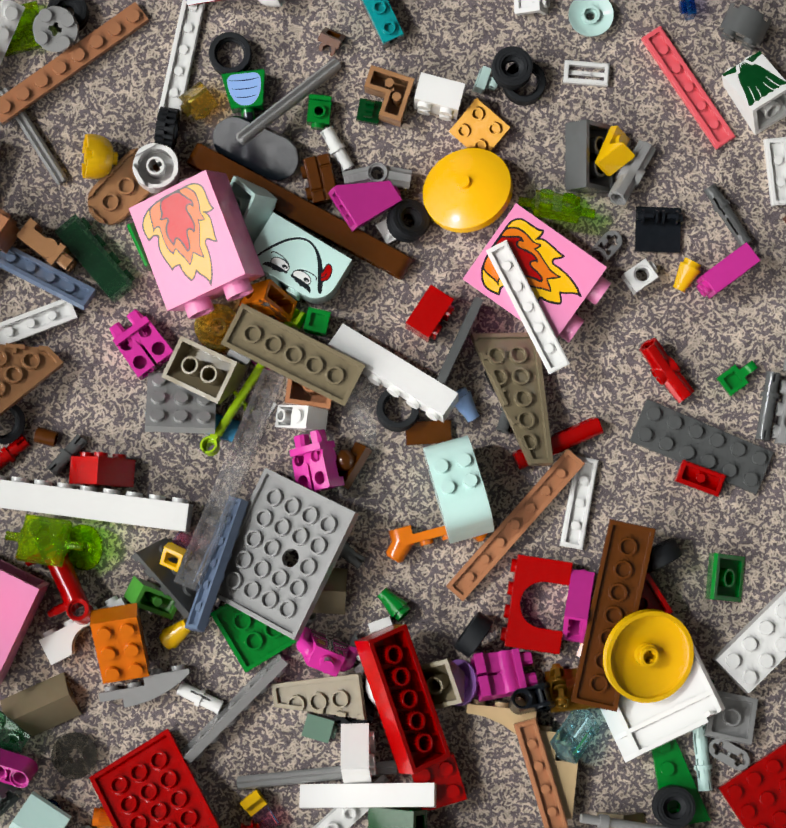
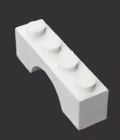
M116 595L104 601L106 606L102 608L126 605L127 602L124 597L118 599ZM69 619L63 623L64 628L58 631L56 628H52L43 633L44 638L39 640L51 665L75 654L76 639L84 628L90 626V622L85 625H79Z

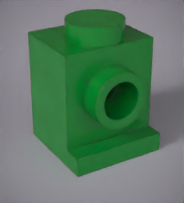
M309 94L306 122L307 125L311 126V129L324 130V127H330L332 96ZM322 109L323 113L321 115L315 114V110Z

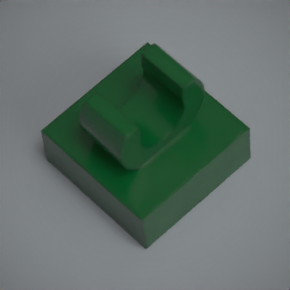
M360 98L356 122L378 125L382 102Z

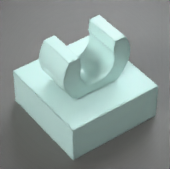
M483 66L479 70L472 91L481 94L485 88L492 91L497 88L498 84L493 77L489 76L491 68Z

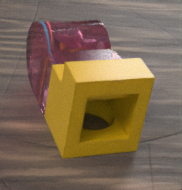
M179 531L171 543L168 542L164 546L159 564L179 572L193 552L197 538ZM168 558H177L178 563H172Z
M258 788L240 801L243 809L248 812L256 823L260 824L261 828H277L282 824Z

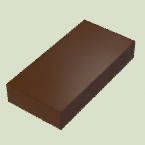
M439 420L416 422L415 425L405 431L406 446L438 444L452 440L451 420H445L444 423Z

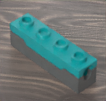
M360 0L383 50L404 41V33L388 0Z

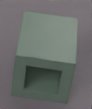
M308 712L301 736L329 743L330 738H335L338 726L334 725L335 719Z

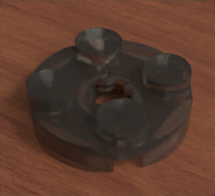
M82 732L65 734L54 744L51 752V761L54 768L63 777L68 779H80L92 772L97 765L99 757L94 739ZM74 749L81 753V757L77 759V762H73V758L69 757V753H72Z

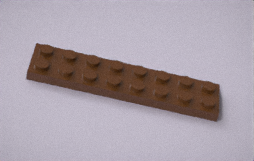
M614 519L609 520L571 702L617 712L620 693L612 687L606 677L603 666L604 646L615 625L624 617L639 610L655 528Z

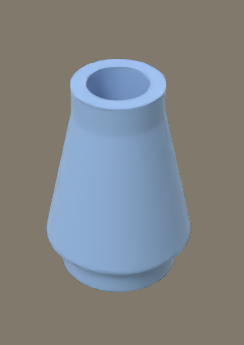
M466 387L456 391L458 393V402L455 408L466 418L467 422H471L480 415L477 412L471 391H468Z

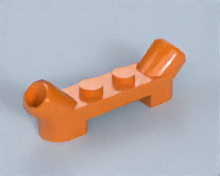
M411 525L388 531L391 543L386 550V556L398 563L404 562L414 543L420 542V546L434 543L433 538L442 536L443 540H447L448 536L445 526L415 534L412 533ZM487 534L473 537V539L481 542Z

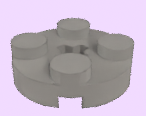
M50 6L41 9L34 19V39L47 51L63 52L76 43L79 36V24L68 9ZM58 23V27L62 28L61 33L57 32L56 36H54L50 27Z

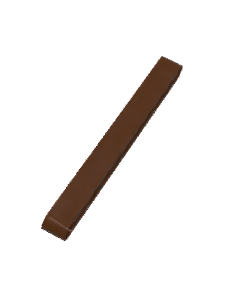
M200 143L196 144L186 162L189 166L200 172L209 170L226 173L230 183L233 175L266 189L277 198L273 212L399 280L404 278L413 261L409 256L359 229L352 232L348 224L343 220Z

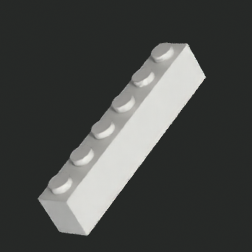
M342 324L328 344L329 347L365 364L366 366L362 374L366 375L371 383L377 386H384L392 396L402 397L407 400L406 403L414 409L420 408L434 421L439 420L444 423L458 402L457 392L345 324Z

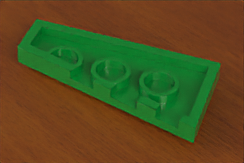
M676 739L651 750L658 790L667 785L683 787L692 795L696 806L694 817L689 824L711 821ZM672 800L668 803L667 809L670 813H676L680 809V804L678 801Z

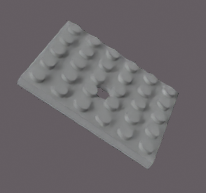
M265 468L246 508V515L239 529V537L233 546L232 557L227 564L224 573L225 577L220 584L217 598L289 638L299 641L359 513ZM296 550L299 555L298 562L293 567H288L284 559L288 551Z

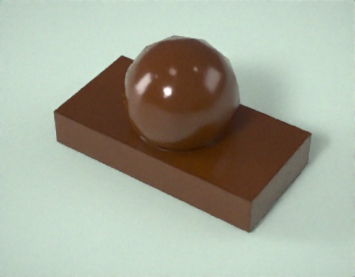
M358 442L354 443L351 450L342 449L336 453L339 477L343 476L345 483L343 487L348 490L372 452L371 449Z

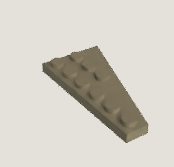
M528 332L472 333L470 336L471 341L528 465L551 466L554 462L542 362Z

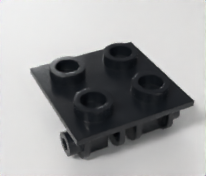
M636 206L635 251L680 253L681 222L683 221L681 208Z

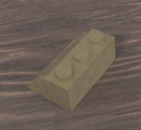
M180 336L161 377L220 405L239 387L248 367Z

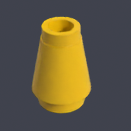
M685 257L683 262L680 261L673 287L685 293L686 289L689 288L701 272L699 271L701 265Z
M185 618L164 628L159 635L161 643L167 649L177 648L191 632L185 628L187 622Z

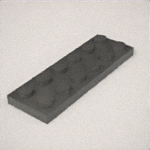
M648 399L644 403L629 440L631 443L681 463L682 460H686L726 475L724 482L755 495L774 453Z

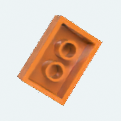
M137 603L91 610L90 627L103 684L149 677V657Z

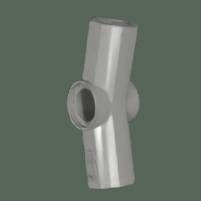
M639 140L633 150L635 157L619 171L616 177L617 180L608 194L612 203L625 205L633 189L641 181L646 172L645 168L656 150L648 142Z
M373 163L367 167L344 171L342 175L344 184L391 181L398 189L409 190L412 170L384 166L382 163ZM375 170H380L384 175L381 179L376 180L372 178L371 173Z

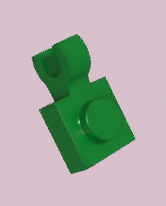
M753 361L747 363L740 370L736 365H733L716 379L730 397L749 383L745 377L758 367Z

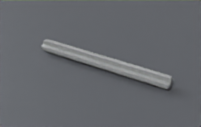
M336 58L329 61L236 134L237 141L245 145L340 71L341 63Z

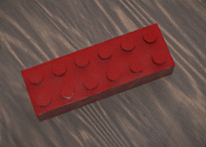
M393 624L354 641L399 773L416 774L450 757L451 754L407 625Z

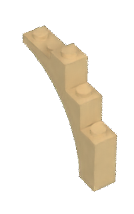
M515 698L518 705H526L523 698ZM472 699V703L466 704V713L491 719L502 724L515 734L514 723L534 718L537 713L535 711L517 715L510 710L508 702L495 701V705L485 704L486 701L479 702V699ZM539 725L566 819H572L578 762L573 761V757L567 755H559V759H555L558 732L552 730L553 726Z

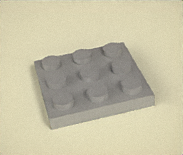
M148 373L145 432L215 434V402L162 378L163 373Z

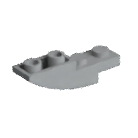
M185 664L171 666L172 671L162 672V668L149 670V677H143L144 685H141V681L127 683V688L118 689V685L104 687L105 691L99 693L100 702L123 699L124 708L150 701L181 683L192 672L191 668H185Z

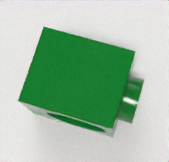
M308 307L303 328L304 332L327 337L332 317L331 312Z

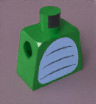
M265 70L222 74L232 113H241L242 117L251 121L255 120V111L264 110Z

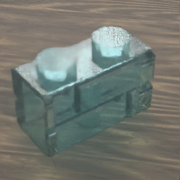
M583 709L571 711L550 741L559 759L576 764L589 744L593 741L594 736L600 730L593 713Z

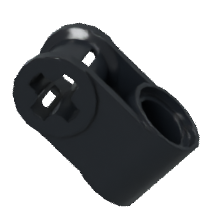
M544 682L517 689L509 700L510 710L517 715L554 708L556 704L551 698L550 683ZM515 698H523L526 702V705H518L515 701Z

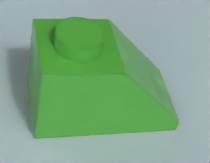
M133 576L124 594V597L131 604L137 603L138 608L171 620L177 610L174 606L175 601L170 596H165L158 585Z

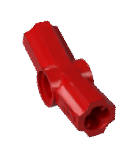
M656 338L641 344L639 351L650 365L652 375L661 385L667 388L678 404L695 392L680 373L681 370L677 363L666 354Z

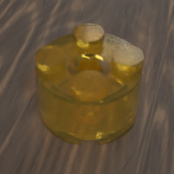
M213 304L214 311L195 319L194 330L198 340L204 347L215 352H226L230 349L221 345V342L236 313L226 305ZM218 323H221L224 329L216 333L213 327H217Z

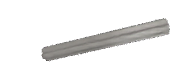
M10 87L2 89L0 95L2 96L11 90ZM24 110L14 118L57 185L63 184L67 181L65 173Z

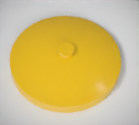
M480 148L461 149L442 158L430 170L423 186V202L432 220L440 227L457 233L478 231L495 222L507 209L513 193L512 177L504 161L493 152Z
M656 609L639 610L624 617L610 632L603 651L604 671L612 687L624 697L639 703L658 702L674 694L688 678L694 660L693 642L687 628L676 617Z

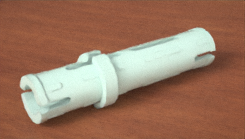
M706 725L692 731L696 763L694 770L697 773L698 791L713 790L711 769L713 767L709 759L708 739L704 736Z

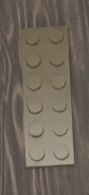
M241 303L221 342V345L344 407L366 366Z

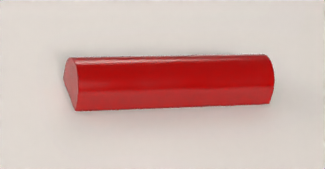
M591 417L550 435L553 455L603 434L599 419ZM521 449L513 452L512 455L519 470L529 466Z

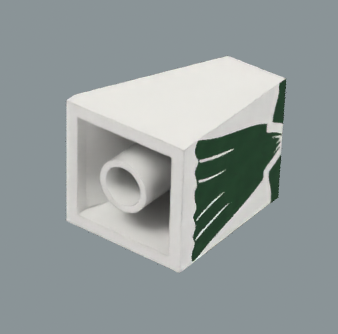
M760 51L748 56L743 62L735 67H730L722 74L723 87L755 135L786 117V80Z

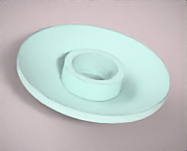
M573 0L568 13L569 22L573 29L586 37H596L605 33L611 26L614 16L609 0ZM588 13H592L594 15V19L588 20L586 18V15Z

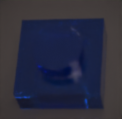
M695 0L679 1L680 14H684L685 20L694 19L697 14Z

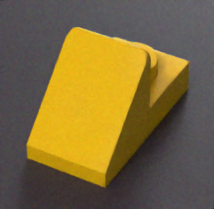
M618 125L610 127L595 161V164L607 176L613 175L635 157V154L627 147L630 138Z

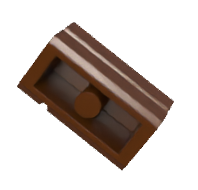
M330 153L303 159L304 166H300L303 180L308 179L309 187L305 188L308 201H313L315 206L332 203L333 201L328 193L337 183Z

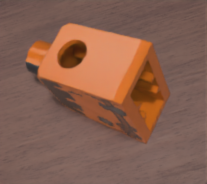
M271 279L252 284L253 292L243 297L240 301L239 306L243 303L279 322L291 321L297 304L293 297Z

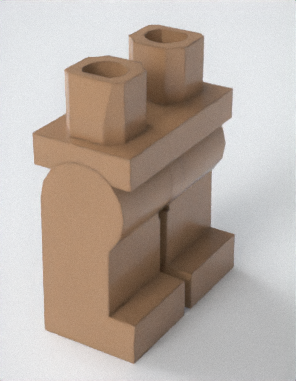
M29 218L16 236L47 260L52 267L56 269L61 267L70 274L77 265V262L69 256L71 252L62 243L58 244L54 239L44 237L41 234L43 229L40 225Z

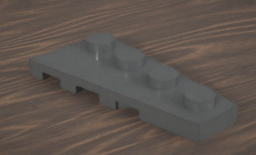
M167 537L134 553L131 557L135 562L140 561L146 568L144 572L149 578L154 577L161 585L159 589L165 596L168 595L175 601L174 606L187 620L198 589L184 566L179 572H176L159 564L164 546L169 542ZM168 558L170 562L178 563L177 558Z

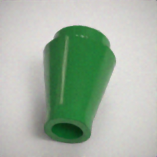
M385 588L377 596L391 618H395L398 622L411 610L407 601L391 592L388 588Z

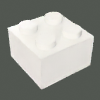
M421 72L414 97V109H417V112L422 115L437 114L440 119L445 121L457 120L464 95L465 83Z
M369 723L341 724V773L343 783H372V775H376L375 756L371 754L376 753L374 731H370Z

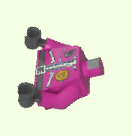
M313 613L299 641H297V650L302 654L308 666L337 677L339 671L350 670L356 662V657L359 654L354 641L358 640V631L353 635L350 641L351 647H349V645L309 629V626L316 620V614Z

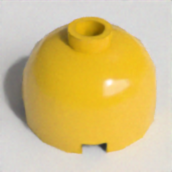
M85 134L82 153H84L82 177L87 179L106 177L111 172L112 165H117L118 153L113 151L112 143L104 136Z

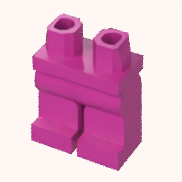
M135 309L126 316L132 323L131 327L125 330L121 323L118 322L109 329L114 337L113 342L137 377L142 380L148 376V373H152L157 369V366L150 359L144 348L147 349L159 366L170 359L173 349L150 320Z
M325 429L310 432L312 444H310L309 434L294 436L295 449L289 450L290 457H293L292 464L296 483L316 493L345 485L343 476L339 477L337 471L336 452L334 450L335 442L327 441Z
M519 648L485 654L483 652L474 653L470 659L471 665L474 667L478 677L477 695L479 702L512 696L517 689L538 684L535 672L524 674L523 667L533 664L531 652H519Z

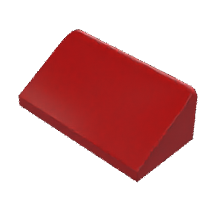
M682 460L674 481L719 497L726 475Z

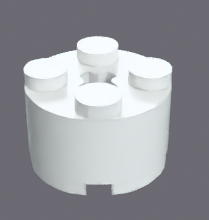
M149 143L137 151L132 169L137 182L143 189L150 193H159L177 183L180 178V166L176 154L171 148L158 143ZM156 164L160 167V171L156 172L153 170V165Z

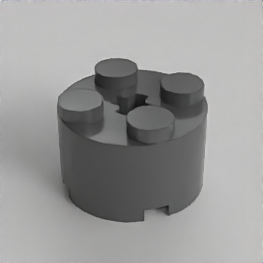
M731 3L719 27V30L722 32L720 37L730 42L736 39L742 42L741 46L750 51H753L755 47L759 48L772 20L769 18L766 22L763 20L764 14L745 5L735 8V3Z

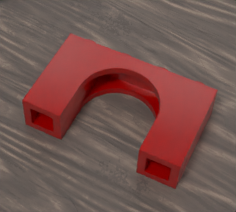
M517 554L516 559L512 558L510 572H514L513 582L508 581L507 595H511L510 603L505 604L503 617L507 618L506 627L501 628L500 640L504 641V646L560 654L563 631L539 628L529 624L521 613L520 601L524 591L537 582L569 585L572 562Z

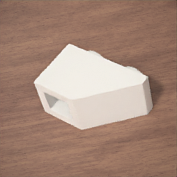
M278 405L275 427L308 432L325 429L326 432L328 410L306 405Z

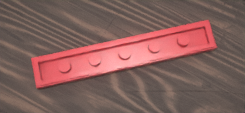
M659 26L642 37V42L715 150L733 140L736 136L662 27Z

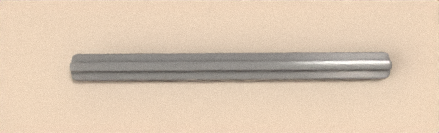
M395 760L376 762V775L372 776L396 774L397 765ZM341 766L238 776L237 788L244 790L341 780L343 778Z

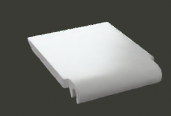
M694 643V660L691 671L684 684L674 694L653 703L635 702L620 694L617 712L600 708L625 763L710 723L709 717L725 710Z

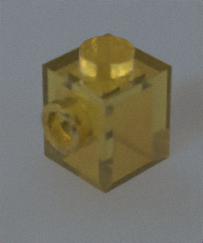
M198 82L178 97L183 103L180 105L182 111L187 117L191 115L196 121L207 117L211 110L218 106L211 93L201 82Z

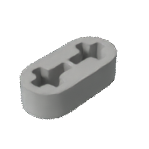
M715 738L708 742L709 754L733 769L743 770L749 765L750 758L748 753L732 743ZM722 742L721 747L727 750L726 755L722 752L715 754L713 744ZM733 753L739 756L742 753L744 763H738L737 766L734 765L735 760L729 757L730 754Z

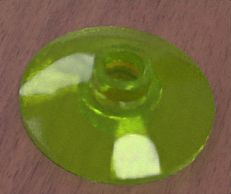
M87 524L76 525L69 530L64 543L69 552L68 556L72 565L79 570H89L96 567L101 561L104 552L103 540L99 532Z

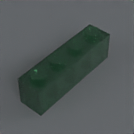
M75 214L54 232L107 296L116 303L136 287L132 282L135 278L127 268L123 271L118 266V263L121 261L113 251L108 254L104 249L106 243L99 234L94 236L89 231L92 226L84 216L79 219Z

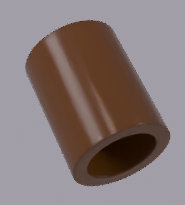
M37 427L34 442L55 447L58 432Z

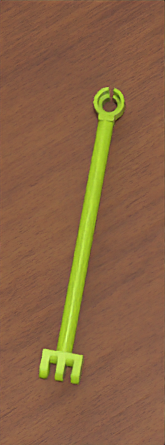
M295 308L292 320L285 321L283 324L289 327L293 325L300 329L307 313L300 312L299 309ZM257 363L216 427L215 434H210L201 440L200 449L204 454L214 456L219 452L220 438L266 367ZM215 445L212 450H209L210 446Z

